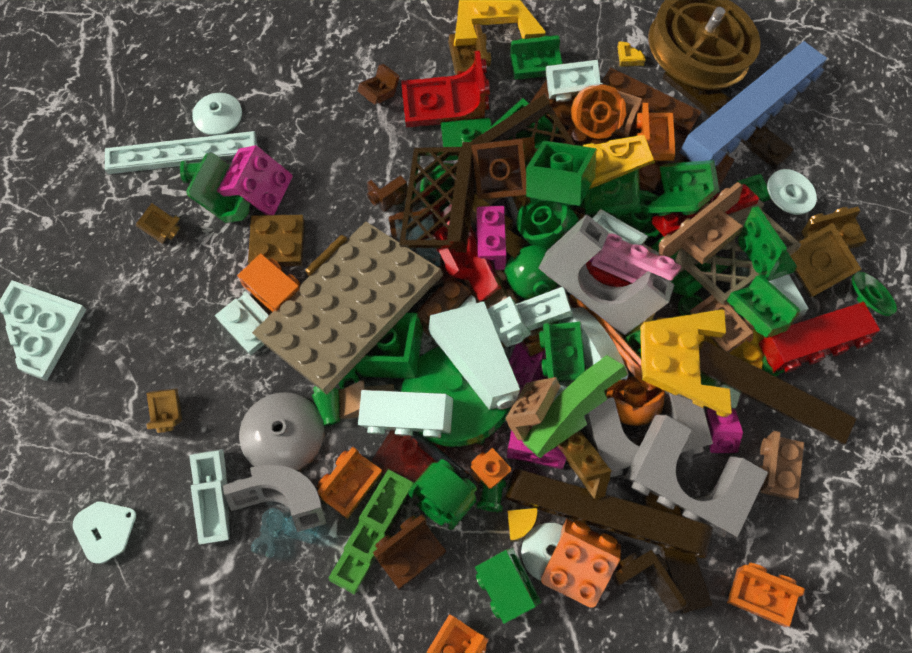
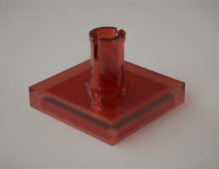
M390 430L371 461L384 473L389 469L414 483L431 463H438L418 447L415 438L412 440L411 436L395 435V430ZM433 443L444 453L448 448V446H442Z

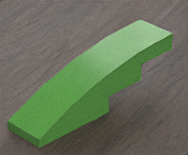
M606 355L583 372L553 401L543 421L530 429L526 438L522 440L524 445L540 458L585 427L587 423L584 416L607 400L604 391L627 375L625 366Z
M389 469L387 470L360 515L358 525L344 546V552L329 576L330 582L354 595L356 594L375 560L373 554L377 549L375 545L389 534L409 495L408 490L414 482Z

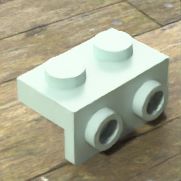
M598 60L546 67L549 99L556 98V102L572 100V96H577L582 89L590 85L603 84L600 83Z

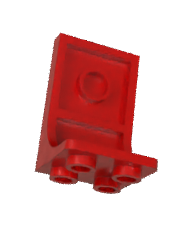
M480 50L475 51L473 65L461 74L401 81L406 128L439 125L441 122L485 118V110H489L488 95H490L489 80L485 76L487 74L486 58L481 59Z

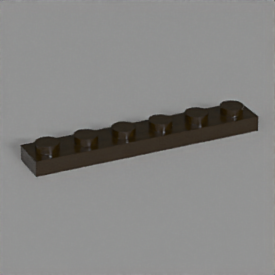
M664 72L662 79L709 117L731 101L720 90L692 87ZM764 125L761 128L756 127L754 133L746 141L741 139L745 146L774 169L782 164L794 151L792 147Z

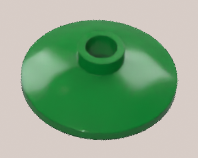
M856 272L852 276V284L858 295L857 301L859 303L864 302L868 309L871 308L884 316H892L896 313L897 306L895 300L883 284L865 272Z

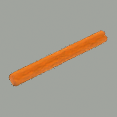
M570 294L569 301L572 307H583L595 317L614 342L625 366L648 391L658 388L642 380L641 357L608 322Z

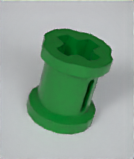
M186 160L181 161L180 176L184 184L192 181L201 162L188 163Z
M481 480L480 483L483 485L481 500L477 502V508L489 512H502L503 506L500 503L502 490L506 487V481L501 480L492 489H489Z

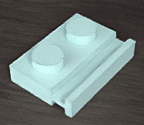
M244 291L240 298L234 299L219 311L215 317L251 356L264 345L252 332L269 315Z

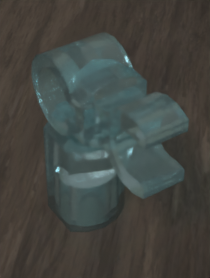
M276 508L268 509L262 515V526L259 531L261 535L253 541L251 551L257 554L259 547L267 544L268 549L265 556L271 559L275 553V538H279L281 531H284L285 536L313 544L317 537L319 526L297 532L292 516L286 518L280 510Z

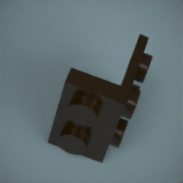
M652 549L640 557L636 553L631 554L617 565L616 569L618 571L611 576L616 585L620 586L643 571L670 613L682 610L687 606L685 601L687 595L683 587L677 581H672L666 572L669 570L667 563L660 554L655 555Z

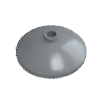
M275 393L260 399L248 410L240 426L239 440L244 456L254 467L280 465L301 471L320 452L324 441L325 429L318 409L308 399L294 393ZM276 425H283V429L280 432H274Z

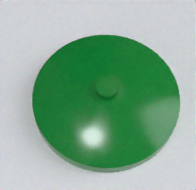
M440 346L428 351L419 358L416 378H404L401 392L447 394L453 398L451 433H441V438L425 437L430 442L442 446H466L489 437L505 422V418L512 408L511 406L506 409L494 408L489 410Z

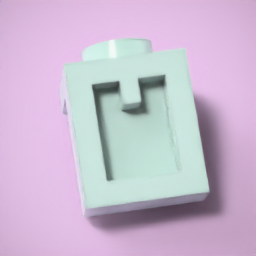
M511 297L487 309L497 335L506 347L516 345L531 335Z

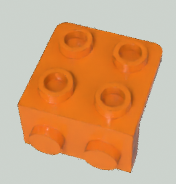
M566 519L561 530L560 540L541 576V582L543 585L593 608L597 605L620 561L621 544L608 534L603 533L600 535L590 530V527L581 521L575 520L573 522Z

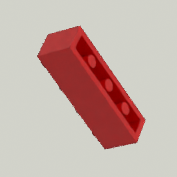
M861 302L793 324L786 332L768 338L764 337L758 344L766 356L773 373L783 369L788 373L801 367V363L808 361L810 365L825 359V355L832 353L833 357L847 352L849 347L856 346L859 349L873 342L871 338L881 330L866 304Z

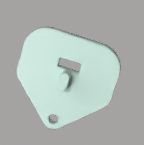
M96 502L75 516L73 530L89 561L103 564L125 550L136 519V512L131 508L105 502ZM131 513V517L127 518V514ZM96 528L102 537L98 541L93 533V530Z

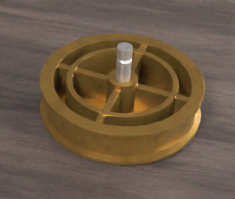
M665 0L661 4L648 34L651 52L658 64L668 74L687 85L706 90L726 89L740 82L760 51V36L755 24L745 11L730 0Z

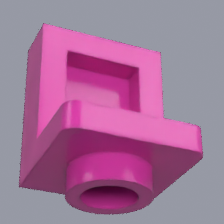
M713 409L706 410L705 416L713 444L709 445L711 453H737L739 451L743 431L735 409H731L732 414L728 417L717 415V411Z

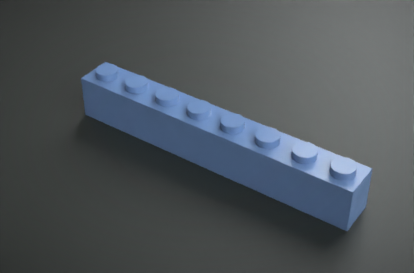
M803 41L692 131L686 138L680 153L691 162L714 160L715 166H717L723 160L727 151L732 153L739 146L741 139L746 141L754 133L756 127L761 128L768 121L770 115L775 116L782 109L784 103L788 105L796 97L798 91L802 93L809 86L811 80L815 82L824 72L822 66L827 57Z

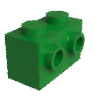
M513 547L475 567L477 582L482 590L488 592L492 600L490 602L492 612L496 618H501L503 624L542 603Z

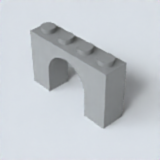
M585 215L546 251L539 269L560 286L564 287L568 293L585 304L591 311H594L625 335L669 303L674 284L668 279L649 271L632 284L624 287H612L597 281L587 270L586 263L602 250L609 232L590 216Z
M664 390L665 399L663 407L665 415L692 429L681 453L686 452L687 455H693L703 452L704 446L713 444L704 409L693 404L692 400L680 394L675 396ZM610 397L584 416L587 423L584 431L588 441L612 470L610 477L623 474V469L631 466L640 446L632 443L624 434L614 397Z
M655 415L624 478L633 483L632 489L648 496L649 492L658 496L657 502L672 510H674L675 506L684 511L683 517L698 522L701 520L713 527L712 533L723 538L726 534L738 537L768 472L744 458L729 457L713 490L700 498L689 497L678 484L676 464L692 429L667 415Z

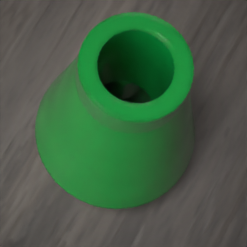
M335 386L326 395L318 387H313L314 394H312V398L323 419L324 426L340 423L339 389Z

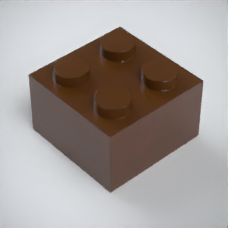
M534 137L471 145L478 199L526 195V167L535 155Z

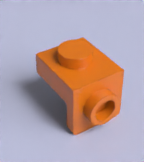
M493 448L486 454L482 452L471 462V476L477 483L482 480L489 489H492L511 472V467Z

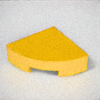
M618 42L620 67L643 66L645 64V56L640 50L638 51L630 46V43Z
M537 508L508 510L510 542L517 541L530 532L536 521Z

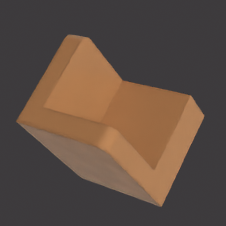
M619 91L618 93L626 103V116L623 125L613 133L628 138L636 120V114L639 112L642 98Z

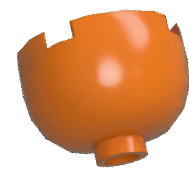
M604 84L590 85L582 89L574 98L571 107L572 120L575 127L584 135L596 139L608 138L616 129L623 125L626 116V103L614 87Z
M628 375L627 379L619 380L607 388L606 396L607 398L614 397L620 422L631 426H640L652 422L655 415H659L662 412L665 392L660 388L648 391L635 376L629 377Z

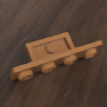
M737 182L731 188H725L711 204L706 203L695 217L686 219L675 233L666 235L659 243L658 256L671 257L682 248L698 262L704 264L738 236L743 226L725 212L739 201L743 185Z

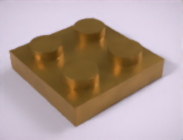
M251 216L248 264L261 253L268 260L273 258L280 266H302L304 216Z
M833 223L800 241L801 246L799 250L790 255L797 265L795 273L810 297L862 270Z

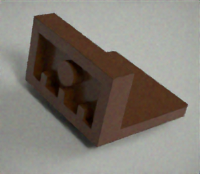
M423 514L418 518L411 516L400 525L402 529L393 537L390 534L385 536L375 545L377 548L373 552L375 558L399 590L446 554V550L428 528Z

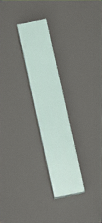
M255 131L105 148V171L107 174L176 167L180 166L181 161L184 160L188 163L202 162L205 154L210 152L216 154L223 161L233 160L238 149L257 145V135Z

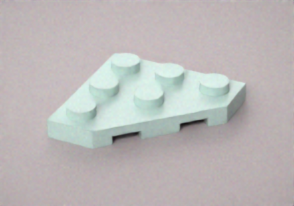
M12 280L0 299V311L5 318L7 325L5 328L10 344L13 346L16 354L15 361L18 369L26 374L47 381L86 311L85 307Z

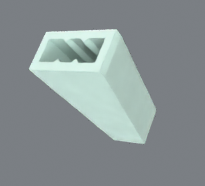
M480 302L430 315V334L487 408L491 410L494 408L506 409L511 407L518 398L520 388L485 303Z

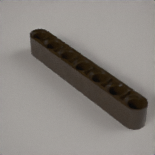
M513 469L505 499L516 504L537 508V510L573 521L578 520L586 525L693 557L707 558L713 527L695 520L606 494L604 497L594 499L588 489L518 469Z

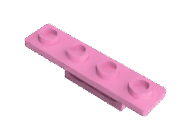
M612 233L608 234L602 250L594 256L592 262L593 266L631 283L635 282L647 271L665 279L673 280L681 269V265L675 263L670 257L658 256L649 252L646 247L630 244L623 241L620 236Z

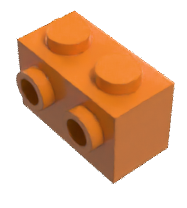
M261 253L237 275L242 286L272 312L274 310L277 312L281 305L300 289L299 286L301 285L292 274L286 276L281 271L282 267L273 258L268 260Z

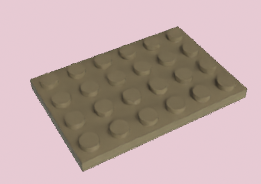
M365 222L299 286L300 289L288 301H285L277 312L274 310L252 333L260 342L327 395L443 274L440 268L409 248L400 247L398 241Z

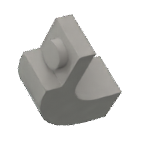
M280 465L251 467L252 477L223 485L224 495L231 511L262 502L273 501L284 504L290 509L297 532L327 524L314 485L306 476L292 468Z

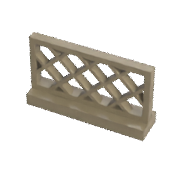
M760 200L758 204L736 211L730 215L731 218L744 226L751 209L759 206L780 239L789 246L787 248L789 255L795 253L801 246L797 240L762 210L764 203ZM735 238L722 248L723 250H730V259L719 258L715 254L705 262L711 264V273L700 271L695 266L699 262L681 248L675 260V263L681 265L680 272L686 269L722 305L727 302L726 300L731 292L748 287L754 278L760 275L754 270L751 260L735 259V251L744 252L739 244H735ZM716 264L730 266V275L716 273ZM736 267L750 268V276H736ZM716 281L731 282V289L724 294L716 286Z

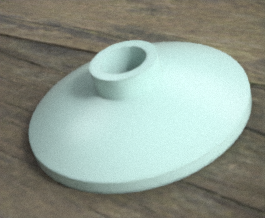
M213 93L203 97L193 110V121L196 127L201 132L213 136L223 135L232 131L242 118L240 103L235 97L226 93Z
M790 169L778 170L770 176L767 183L768 193L772 201L779 208L795 215L806 214L813 209L817 200L816 191L805 176Z
M557 523L540 524L530 530L523 541L521 549L523 564L527 571L539 581H541V576L551 558L547 554L546 548L548 546H557L563 525Z

